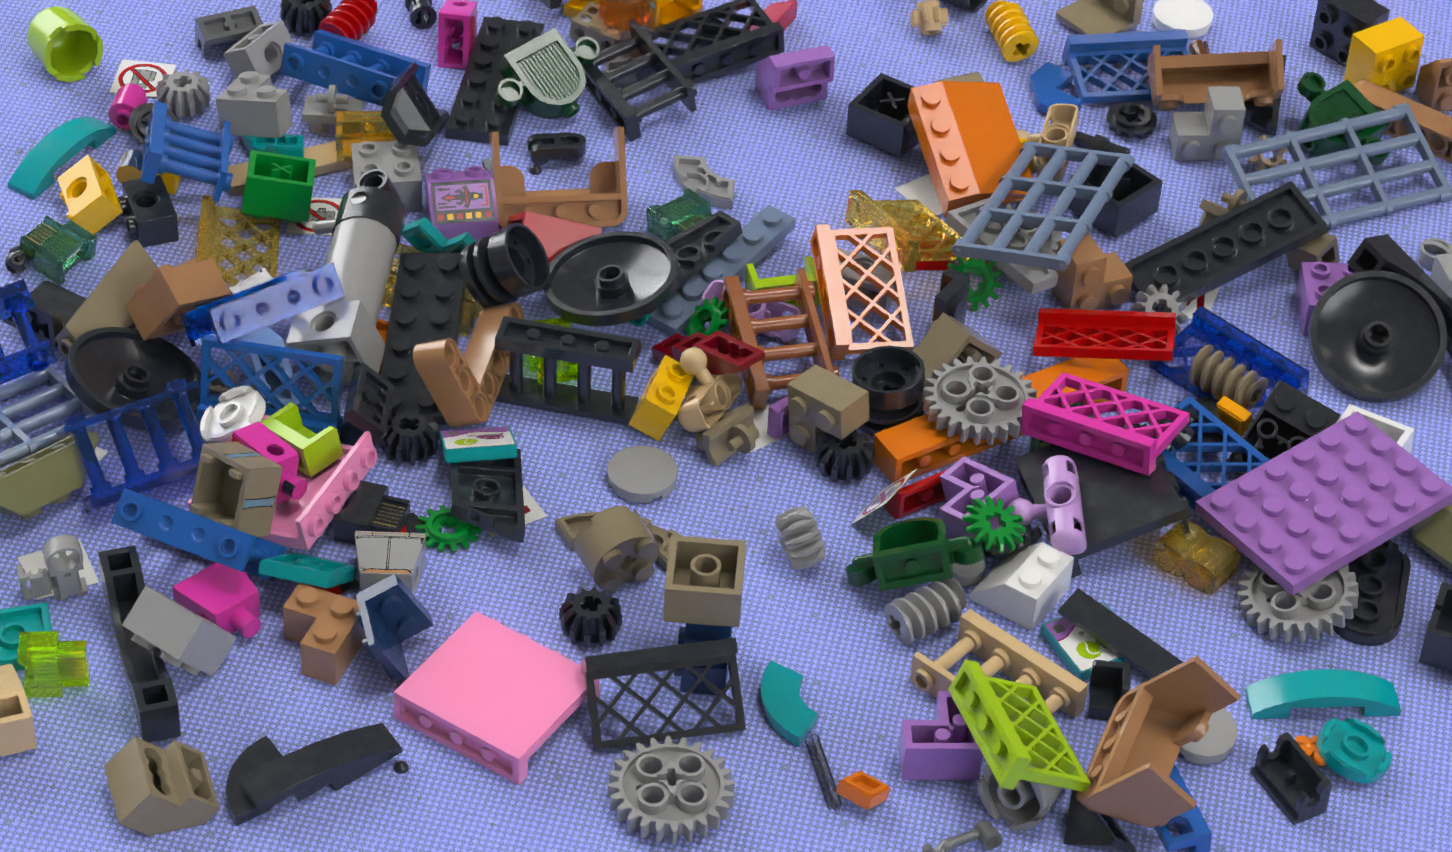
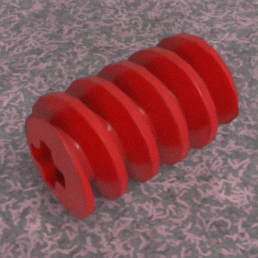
M342 0L321 21L318 30L322 29L358 41L362 38L363 34L368 32L369 28L374 26L378 11L377 3L375 0Z

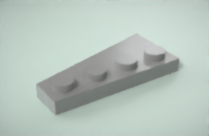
M989 198L948 211L945 223L963 237L977 217V211L986 204ZM989 221L974 244L992 246L1006 224ZM1018 230L1006 248L1024 251L1031 239L1025 231L1020 232ZM997 262L995 264L1030 295L1055 287L1059 277L1055 270L1004 262Z

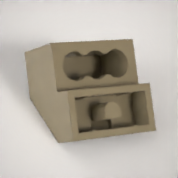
M134 736L104 765L108 788L116 810V818L119 824L129 830L133 829L152 836L205 824L220 810L204 752L177 740H173L165 749H162Z

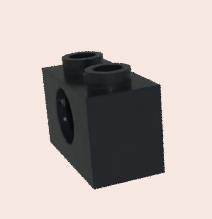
M156 175L154 185L140 181L141 179L121 182L123 196H119L118 200L123 211L121 216L127 215L126 226L129 236H135L143 248L179 241L177 213L161 175Z

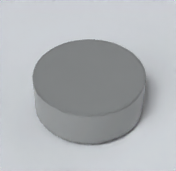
M984 560L972 565L953 564V578L962 586L978 584L984 576Z

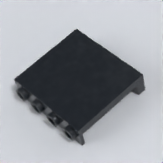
M1140 423L1132 424L1133 428L1147 426L1146 424L1140 425ZM1054 444L1014 458L1020 482L1032 504H1046L1042 467L1048 458L1064 455L1071 458L1076 465L1087 548L1083 553L1070 555L1074 557L1071 578L1082 574L1079 559L1167 525L1179 522L1184 533H1190L1187 518L1192 516L1191 508L1185 496L1179 497L1176 492H1179V487L1173 473L1165 472L1166 463L1162 452L1156 458V469L1150 476ZM1040 518L1041 525L1050 541L1048 518ZM1078 521L1074 524V528L1082 531L1081 524ZM1053 524V533H1055L1056 527L1055 524Z

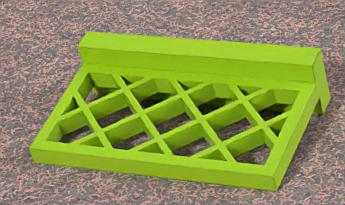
M965 660L948 690L999 786L1014 790L1021 779L1086 792L1091 782L1037 687L985 676L978 662Z

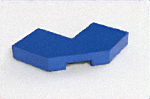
M1047 62L1030 76L1029 85L1034 93L1038 112L1047 115L1048 108L1053 104H1074L1078 107V111L1081 110L1082 100L1063 92L1073 81L1071 72Z

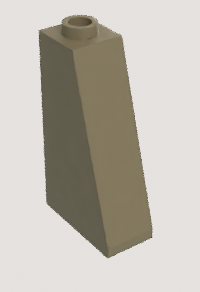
M138 240L132 242L56 336L55 341L58 343L59 350L64 357L67 358L73 342L88 331L104 327L131 329L136 327L125 304L135 295V289L147 283L153 277L152 272L158 268Z

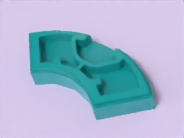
M284 134L281 138L241 136V141L248 150L304 158L305 143L304 136Z
M770 660L761 679L760 702H762L763 709L767 715V721L772 728L784 739L799 747L808 733H810L809 731L817 724L818 713L807 707L800 697L803 675Z

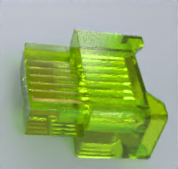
M59 631L19 633L17 658L18 663L25 666L24 690L27 698L62 697L63 687L89 686L90 665L86 640L60 641Z

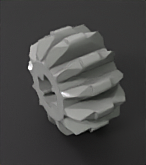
M188 69L184 72L174 70L172 75L164 74L163 79L157 82V101L168 104L167 108L178 116L179 120L183 117L193 119L194 114L202 115L204 110L210 107V85L207 78L201 77L200 72L189 73Z
M1163 284L1159 292L1154 285H1149L1146 293L1139 291L1135 296L1137 302L1130 305V310L1156 312L1154 309L1159 308L1160 312L1176 313L1175 335H1178L1182 331L1180 324L1185 323L1188 319V316L1181 312L1185 310L1187 303L1176 302L1180 295L1179 291H1174L1172 295L1167 294V284Z
M805 506L793 507L785 510L783 514L776 516L775 528L780 545L789 564L795 570L808 569L816 566V563L824 561L826 554L824 541L812 512Z

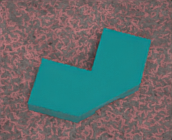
M426 217L405 225L402 236L419 253H461L466 245L477 242L468 232L447 240Z

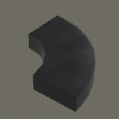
M267 735L247 747L237 757L229 771L226 782L227 806L236 826L263 814L260 813L247 795L239 779L282 757V754Z

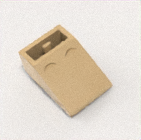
M12 663L0 666V757L37 748L31 709L23 685Z

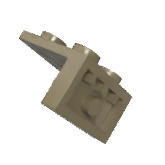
M1078 0L1058 10L1056 18L1081 35L1123 33L1141 24L1144 0Z

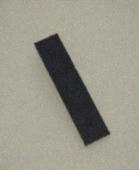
M1079 588L1058 610L1059 614L1096 639L1095 642L1105 649L1109 648L1151 679L1183 663V661Z

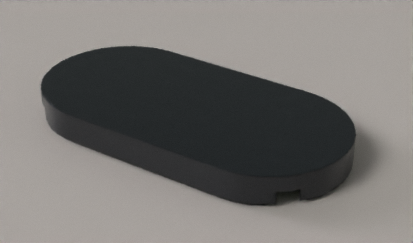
M1391 540L1382 543L1348 563L1349 572H1355L1356 582L1358 583V608L1353 609V619L1345 618L1344 628L1333 625V630L1347 641L1364 646L1382 645L1393 640L1400 631L1411 562L1406 552L1403 555L1398 550L1399 545Z

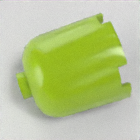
M62 6L48 7L39 12L30 22L27 31L28 45L44 68L59 81L74 82L85 78V73L90 71L94 65L97 67L100 64L104 53L103 40L96 30L73 10Z

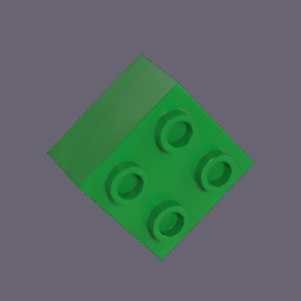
M250 150L241 213H248L250 216L260 219L266 217L281 218L288 223L308 222L316 160Z

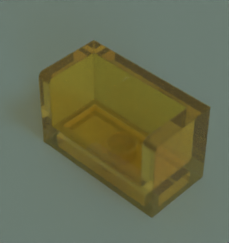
M336 111L337 161H351V143L396 140L381 117L382 111Z

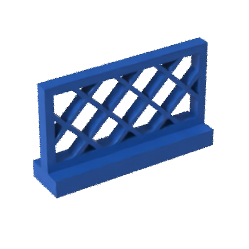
M1186 30L1068 35L1062 53V60L1064 66L1070 67L1082 104L1152 100L1150 87L1144 85L1149 79L1148 68L1138 62H1147L1154 45H1160L1161 56L1189 55L1187 49L1189 38ZM1121 63L1124 67L1118 70L1109 64ZM1079 65H1093L1095 67L1089 72ZM1132 69L1143 75V77L1137 81L1125 73ZM1102 70L1112 76L1113 79L1108 83L1096 76V74ZM1121 81L1132 87V89L1123 91L1114 85ZM1090 82L1101 88L1102 91L1087 92L1086 85Z
M205 335L202 339L200 404L196 408V422H201L205 411L210 405L214 409L220 403L218 400L220 396L210 394V382L219 377L229 390L234 387L248 386L253 382L265 396L263 398L266 402L264 415L269 416L284 407L276 395L285 388H288L299 400V403L296 405L298 406L304 427L318 434L328 426H333L337 429L339 435L343 425V416L340 415L343 356ZM212 347L224 349L232 360L221 368L211 357ZM249 353L258 354L267 365L255 373L243 357ZM284 358L292 359L301 369L291 378L277 364ZM235 363L249 377L239 386L225 372ZM317 364L333 366V378L325 384L312 370ZM269 369L283 382L274 391H271L260 379V376ZM304 374L318 388L307 397L294 383ZM322 393L331 403V413L318 411L310 401Z
M1190 395L1173 407L1176 408L1178 406L1186 412L1191 410L1199 417V423H1191L1189 425L1194 432H1198V443H1187L1179 450H1175L1171 446L1168 450L1164 449L1162 451L1166 463L1164 470L1166 473L1172 472L1179 487V492H1176L1179 497L1185 496L1190 508L1194 511L1197 500L1230 483L1226 482V472L1248 473L1269 461L1267 457ZM1203 433H1219L1223 436V443H1202ZM1177 452H1197V462H1181L1177 459ZM1202 452H1223L1222 462H1202ZM1227 452H1243L1248 456V463L1227 462ZM1201 472H1222L1221 482H1205L1201 479Z

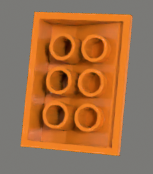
M940 81L911 88L907 107L944 218H946L948 211L990 198L999 185V179L1001 176L1006 175L1019 156V150L1022 148L1000 83ZM1028 165L1020 177L1033 178ZM1010 190L1002 205L1023 200L1027 192Z

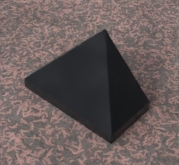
M1071 791L1063 844L1106 852L1136 851L1113 817L1088 810L1076 799L1077 791Z

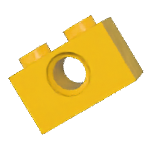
M86 155L57 178L62 190L60 197L69 210L66 215L77 229L82 227L93 236L123 213L109 172L89 155Z
M665 355L650 377L628 425L660 441L676 417L694 375L686 373L681 368L680 362Z

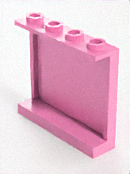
M264 415L261 422L268 418L269 415ZM365 431L354 446L341 444L344 456L314 476L309 477L297 469V476L308 483L306 493L299 500L290 498L275 505L270 535L260 538L284 547L309 551L318 537L323 534L325 528L334 518V515L339 513L350 495L358 488L360 480H363L370 469L376 464L378 460L377 451L374 448L370 432ZM192 498L187 502L189 510L191 507Z
M477 611L393 692L395 719L517 785H520L528 776V759L587 700L581 665ZM600 679L594 680L595 693L598 698Z

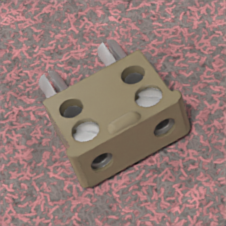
M602 0L599 4L590 1L576 17H571L569 37L575 41L581 37H591L598 42L600 51H603L631 37L628 21L631 19L636 20L638 13L630 10L624 16L609 9L611 7L610 0Z

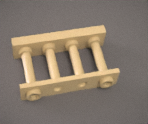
M971 609L960 616L957 643L933 662L919 652H916L912 658L910 682L936 699L938 691H949L948 689L955 678L947 670L968 652H973L986 661L980 666L985 676L992 677L998 671H1002L1015 679V682L1036 686L1042 698L1045 699L1044 702L1051 714L1060 709L1076 718L1085 708L1088 690L1087 683Z

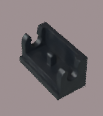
M1288 732L1279 735L1276 741V748L1271 753L1266 744H1263L1257 752L1255 765L1251 767L1250 773L1290 822L1296 825L1326 813L1332 783Z

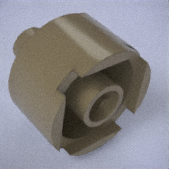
M622 505L605 509L590 519L593 525L585 532L581 528L576 534L574 549L602 591L609 590L612 593L623 583L632 580L642 582L653 575L655 571L653 564L659 555V545L636 510L634 512L630 511L627 506Z

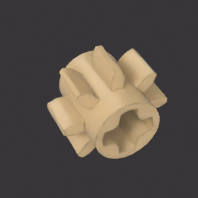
M937 0L918 2L917 10H912V13H910L911 28L919 27V35L933 36L942 33V27L949 23L948 8L940 9V3Z
M1265 135L1259 137V141L1267 139ZM1285 147L1271 151L1273 157L1269 159H1264L1262 153L1252 155L1247 162H1254L1257 166L1256 171L1276 167L1275 165L1287 164L1286 160L1283 159V152H1286L1288 148Z

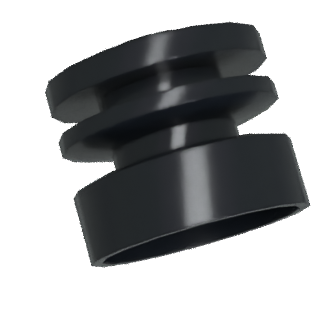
M510 224L495 231L491 236L483 237L477 242L466 245L461 251L460 268L465 285L472 297L484 308L516 302L520 297H526L544 289L549 283L550 266L545 249L537 235L523 224Z
M878 346L864 351L854 360L851 368L852 383L869 391V420L859 427L862 431L874 436L875 433L881 432L884 429L925 415L923 411L924 402H922L925 387V367L923 360L915 352L898 346Z

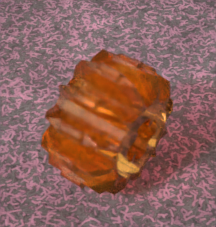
M600 0L599 18L604 20L605 25H613L615 30L620 28L628 32L629 20L634 19L640 27L647 24L651 12V0Z

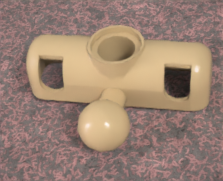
M1053 104L1048 108L1041 133L1029 134L1025 130L1018 129L1016 130L1018 137L1030 140L1031 142L1072 147L1079 124L1078 107L1074 104ZM1034 157V168L1037 177L1050 158ZM1065 160L1051 181H1061L1065 175V168L1070 161Z
M691 347L682 352L680 365L686 373L695 375L700 383L688 388L685 395L686 401L678 411V420L685 430L695 433L706 431L714 426L726 410L730 408L733 401L742 391L743 386L738 373L711 375L706 368V354L699 348Z

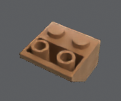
M1452 58L1430 62L1420 66L1415 92L1425 106L1439 112L1452 111Z

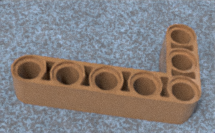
M1359 80L1354 84L1379 112L1392 109L1395 105L1408 103L1433 155L1452 163V117L1370 81ZM1401 119L1390 122L1384 134L1395 138L1407 135L1409 132Z
M513 302L483 308L464 354L461 353L456 342L451 338L421 343L414 347L413 360L416 370L450 427L455 428L483 423L488 420L509 368V351L495 349V336L503 316L525 320L524 312L519 303Z

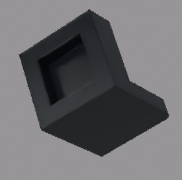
M1104 660L1092 661L1088 685L1087 718L1110 719L1118 701L1131 689V663Z

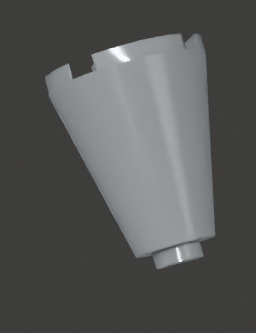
M1071 747L1073 753L1075 754V756H1076V758H1077V760H1078V757H1077L1076 752H1075L1074 749ZM988 763L983 767V776L978 781L980 798L988 813L995 820L1001 818L1010 825L1007 828L1014 831H1027L1038 825L1064 789L1021 779L1014 790L1001 788Z

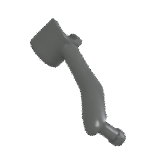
M982 820L975 825L973 830L945 838L934 848L929 844H925L922 851L950 852L952 849L974 840H979L984 849L992 850L1002 843V836L998 829L993 827L991 822Z

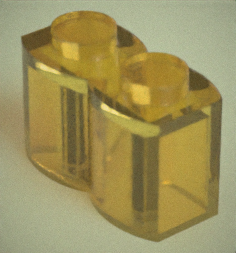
M1188 521L1190 533L1185 534L1181 525L1177 522L1155 542L1153 561L1163 572L1176 577H1182L1191 588L1212 595L1238 571L1240 552L1227 541L1209 536L1200 526Z

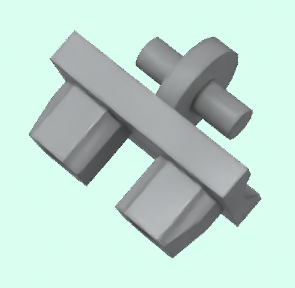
M329 85L328 94L316 93V95H306L305 106L302 111V122L308 123L311 133H323L327 131L328 124H339V132L343 135H355L357 127L361 123L364 101L357 98H349V95L338 94L337 85Z

